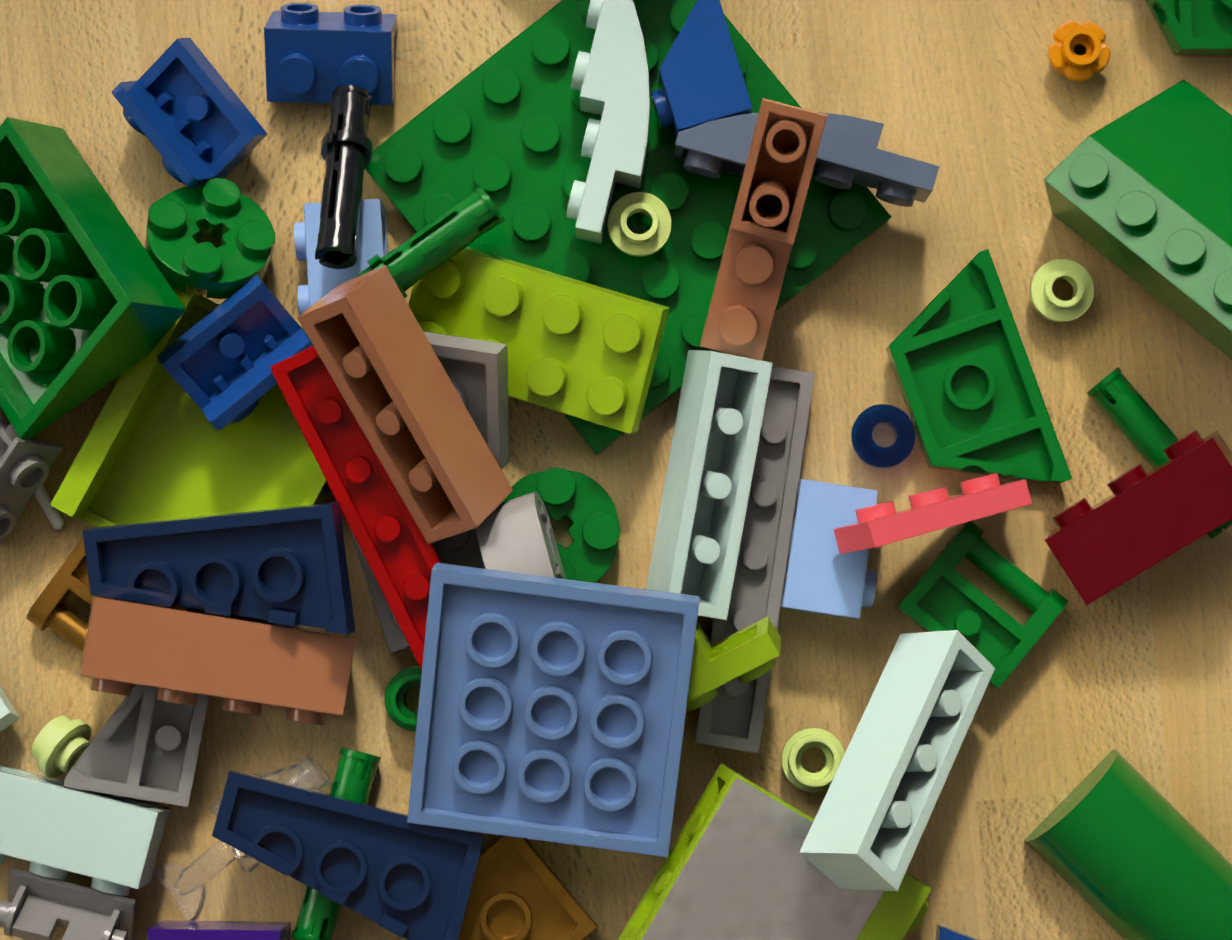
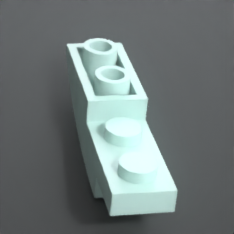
M633 0L590 1L586 28L596 31L591 52L579 51L571 82V89L581 91V111L602 115L601 121L589 118L581 156L592 159L586 182L574 180L566 218L577 220L575 225L576 238L599 244L602 242L615 183L640 188L647 154L650 111L649 72L644 38Z

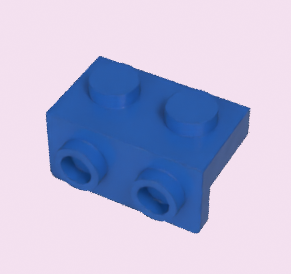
M289 3L281 6V11H273L264 27L267 102L331 103L332 92L337 87L354 85L368 91V96H372V105H393L395 99L394 35L397 29V15L382 14L380 7L367 4L347 6L344 8V13L319 12V7L311 3Z
M177 38L138 81L120 82L112 91L113 96L124 108L123 115L126 121L137 132L145 135L162 155V164L166 171L174 179L189 188L203 186L210 179H224L267 135V132L191 38Z
M255 275L157 355V358L167 372L201 408L211 425L216 430H221L228 423H237L250 415L257 407L259 398L277 384L270 366L313 346V344L295 319L262 280Z

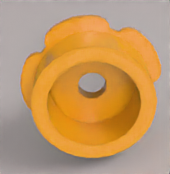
M1068 21L1061 24L1053 33L1054 43L1048 48V58L1052 67L1061 76L1076 82L1087 81L1092 78L1094 72L1103 71L1110 60L1111 53L1109 46L1105 45L1104 42L1106 34L1097 24L1090 21H1085L1082 24ZM1082 45L1085 48V54H1075L1074 46Z

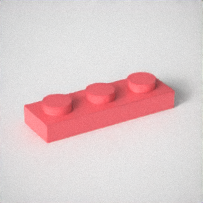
M993 473L960 482L963 494L949 498L946 487L908 496L910 509L896 512L893 501L857 509L855 513L858 523L833 529L839 554L876 548L1031 505L1032 501L1027 481L1024 479L1000 485L998 473Z

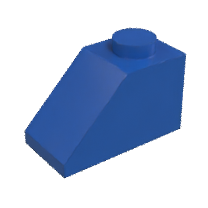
M720 0L696 1L659 69L658 84L660 89L650 92L660 128L663 129L671 126L675 140L680 131L709 121L752 113V104Z

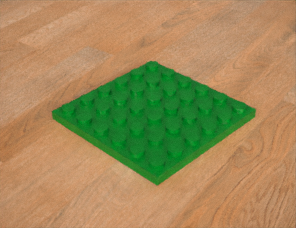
M562 0L372 151L371 161L365 166V170L416 233L462 202L464 198L481 186L505 221L481 235L467 247L669 307L668 318L641 420H643L682 388L688 350L720 352L700 347V342L742 177L722 171L720 178H708L684 169V160L674 158L676 140L672 127L661 129L653 108L650 92L660 89L658 84L659 69L697 0H633L644 38L649 72L650 111L647 154L641 187L636 188L615 183L609 212L612 206L627 194L634 192L649 193L658 197L668 208L671 216V232L667 242L659 251L644 257H634L620 251L610 239L607 221L601 244L576 238L575 225L577 220L566 218L569 198L574 180L586 182L592 158L581 156L589 118L601 121L602 115L581 111V91L571 89L579 51L591 52L596 31L586 28V19L591 0ZM725 16L752 104V113H759L763 98L801 108ZM813 171L775 312L890 220L892 216L867 186L853 182L850 189L827 186L814 179L815 172ZM635 213L629 217L627 226L633 233L643 234L649 231L652 221L644 213ZM563 413L597 456L625 434V432Z

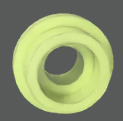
M645 192L630 193L621 197L612 206L607 221L608 233L613 244L623 253L634 257L649 256L659 251L667 242L671 232V216L666 205L658 197ZM644 213L649 216L652 221L649 231L643 234L633 233L627 226V221L631 215Z
M1056 259L1047 262L1036 271L1031 280L1029 288L1031 303L1035 310L1049 321L1057 323L1073 321L1082 316L1093 301L1094 284L1088 271L1075 261ZM1064 279L1072 285L1073 296L1071 300L1062 301L1055 297L1052 291V285L1055 280Z
M65 715L51 720L37 735L31 749L32 756L39 761V770L49 778H55L63 773L67 774L90 744L91 727L81 719L71 720Z
M806 728L793 734L785 743L781 755L782 769L787 779L798 789L806 792H822L829 789L845 751L840 741L830 732L820 728ZM812 747L819 748L825 757L823 767L816 772L806 771L801 764L803 752Z

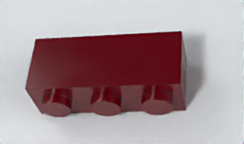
M1197 430L1188 433L1162 450L1168 461L1146 473L1141 464H1138L1107 484L1113 493L1111 496L1093 507L1090 506L1086 498H1083L1053 517L1058 528L1048 535L1045 542L1086 605H1089L1232 519V452L1218 431L1213 432L1204 439H1202Z

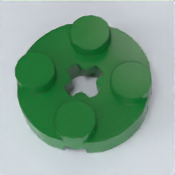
M223 178L210 179L200 187L176 189L150 206L146 225L145 249L172 288L185 293L186 285L195 289L207 290L206 298L225 299L230 297L255 275L262 280L267 272V266L272 257L275 244L273 226L261 207L247 196L240 194V189L234 182ZM201 235L215 236L221 240V247L215 248L209 241L198 243L196 240Z
M559 467L534 472L517 481L511 487L513 491L502 502L537 492L546 507L548 515L552 519L558 521L567 516L574 523L568 530L570 537L573 539L572 543L566 548L557 543L566 579L593 583L600 580L616 557L620 537L616 507L603 487L583 473Z

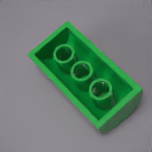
M1112 750L1025 839L1124 940H1232V864L1116 750Z

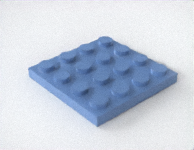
M435 563L431 571L407 823L668 857L700 596Z

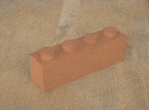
M386 265L336 286L297 317L428 544L477 528L513 491Z
M93 596L79 674L80 676L93 677L91 690L130 696L132 684L158 687L157 700L196 706L197 695L204 694L223 697L222 710L260 715L263 703L288 707L287 720L324 725L326 713L343 716L356 638Z

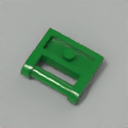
M969 521L957 530L945 548L898 603L896 608L925 632L958 630L995 667L988 684L994 689H999L1062 612L1068 600L1054 588L1047 592L981 537L984 531L974 522ZM964 557L974 563L1031 611L1029 617L1022 625L954 570Z

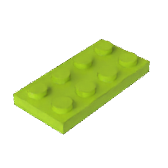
M469 247L460 251L413 285L408 305L424 332L507 344L508 396L628 434L638 431L668 318L669 307Z

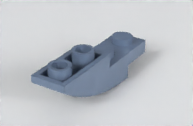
M759 113L742 114L709 121L678 132L674 148V158L684 160L683 168L700 176L720 178L723 171L743 177ZM824 113L827 114V119L813 169L816 181L839 189H850L852 182L877 189L875 196L878 199L898 206L911 207L914 200L925 203L933 191L939 166L877 149L883 123L847 115Z

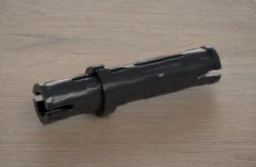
M343 85L337 87L332 92L329 133L323 137L321 145V156L326 161L315 259H319L321 265L333 269H346L356 264L363 175L365 166L371 161L373 145L367 136L372 96H368L366 89L354 85Z

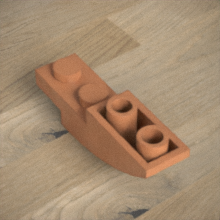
M762 99L700 347L762 361L827 114Z

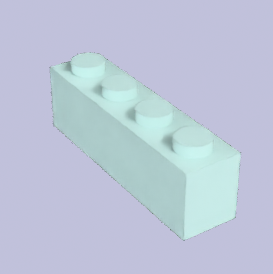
M688 350L646 589L700 596L698 616L727 620L773 363L714 351Z
M958 630L900 634L799 853L840 889L898 891L995 670V667Z
M0 765V864L5 862L7 855L30 861L28 871L43 877L66 880L68 871L93 877L91 888L121 896H128L130 888L139 889L151 883L170 808L123 796L63 787L64 781Z

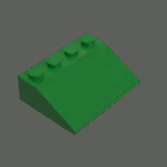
M1183 79L1089 135L1044 179L1054 216L1232 360V115Z
M7 117L0 126V407L19 437L31 439L149 355L185 312L186 308L64 129Z

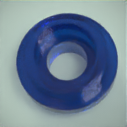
M888 404L874 405L864 410L856 418L851 430V443L855 453L863 462L876 468H889L901 463L911 453L915 442L914 426L908 415L901 409ZM886 424L893 429L895 440L891 446L880 447L874 442L872 431L876 425Z

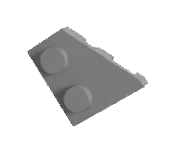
M135 684L130 696L125 697L66 774L63 787L188 807L210 695L198 694L196 706L157 700L158 687Z

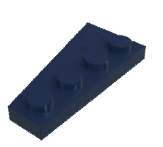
M340 502L104 526L82 530L91 595L165 607L181 606L205 610V613L229 617L238 615L268 620V623L292 627L297 625L326 629V632L350 635L355 632Z
M232 770L229 771L212 833V836L274 870L298 880L320 892L319 894L354 910L378 923L379 926L408 940H458L485 835L473 831L407 823V814Z

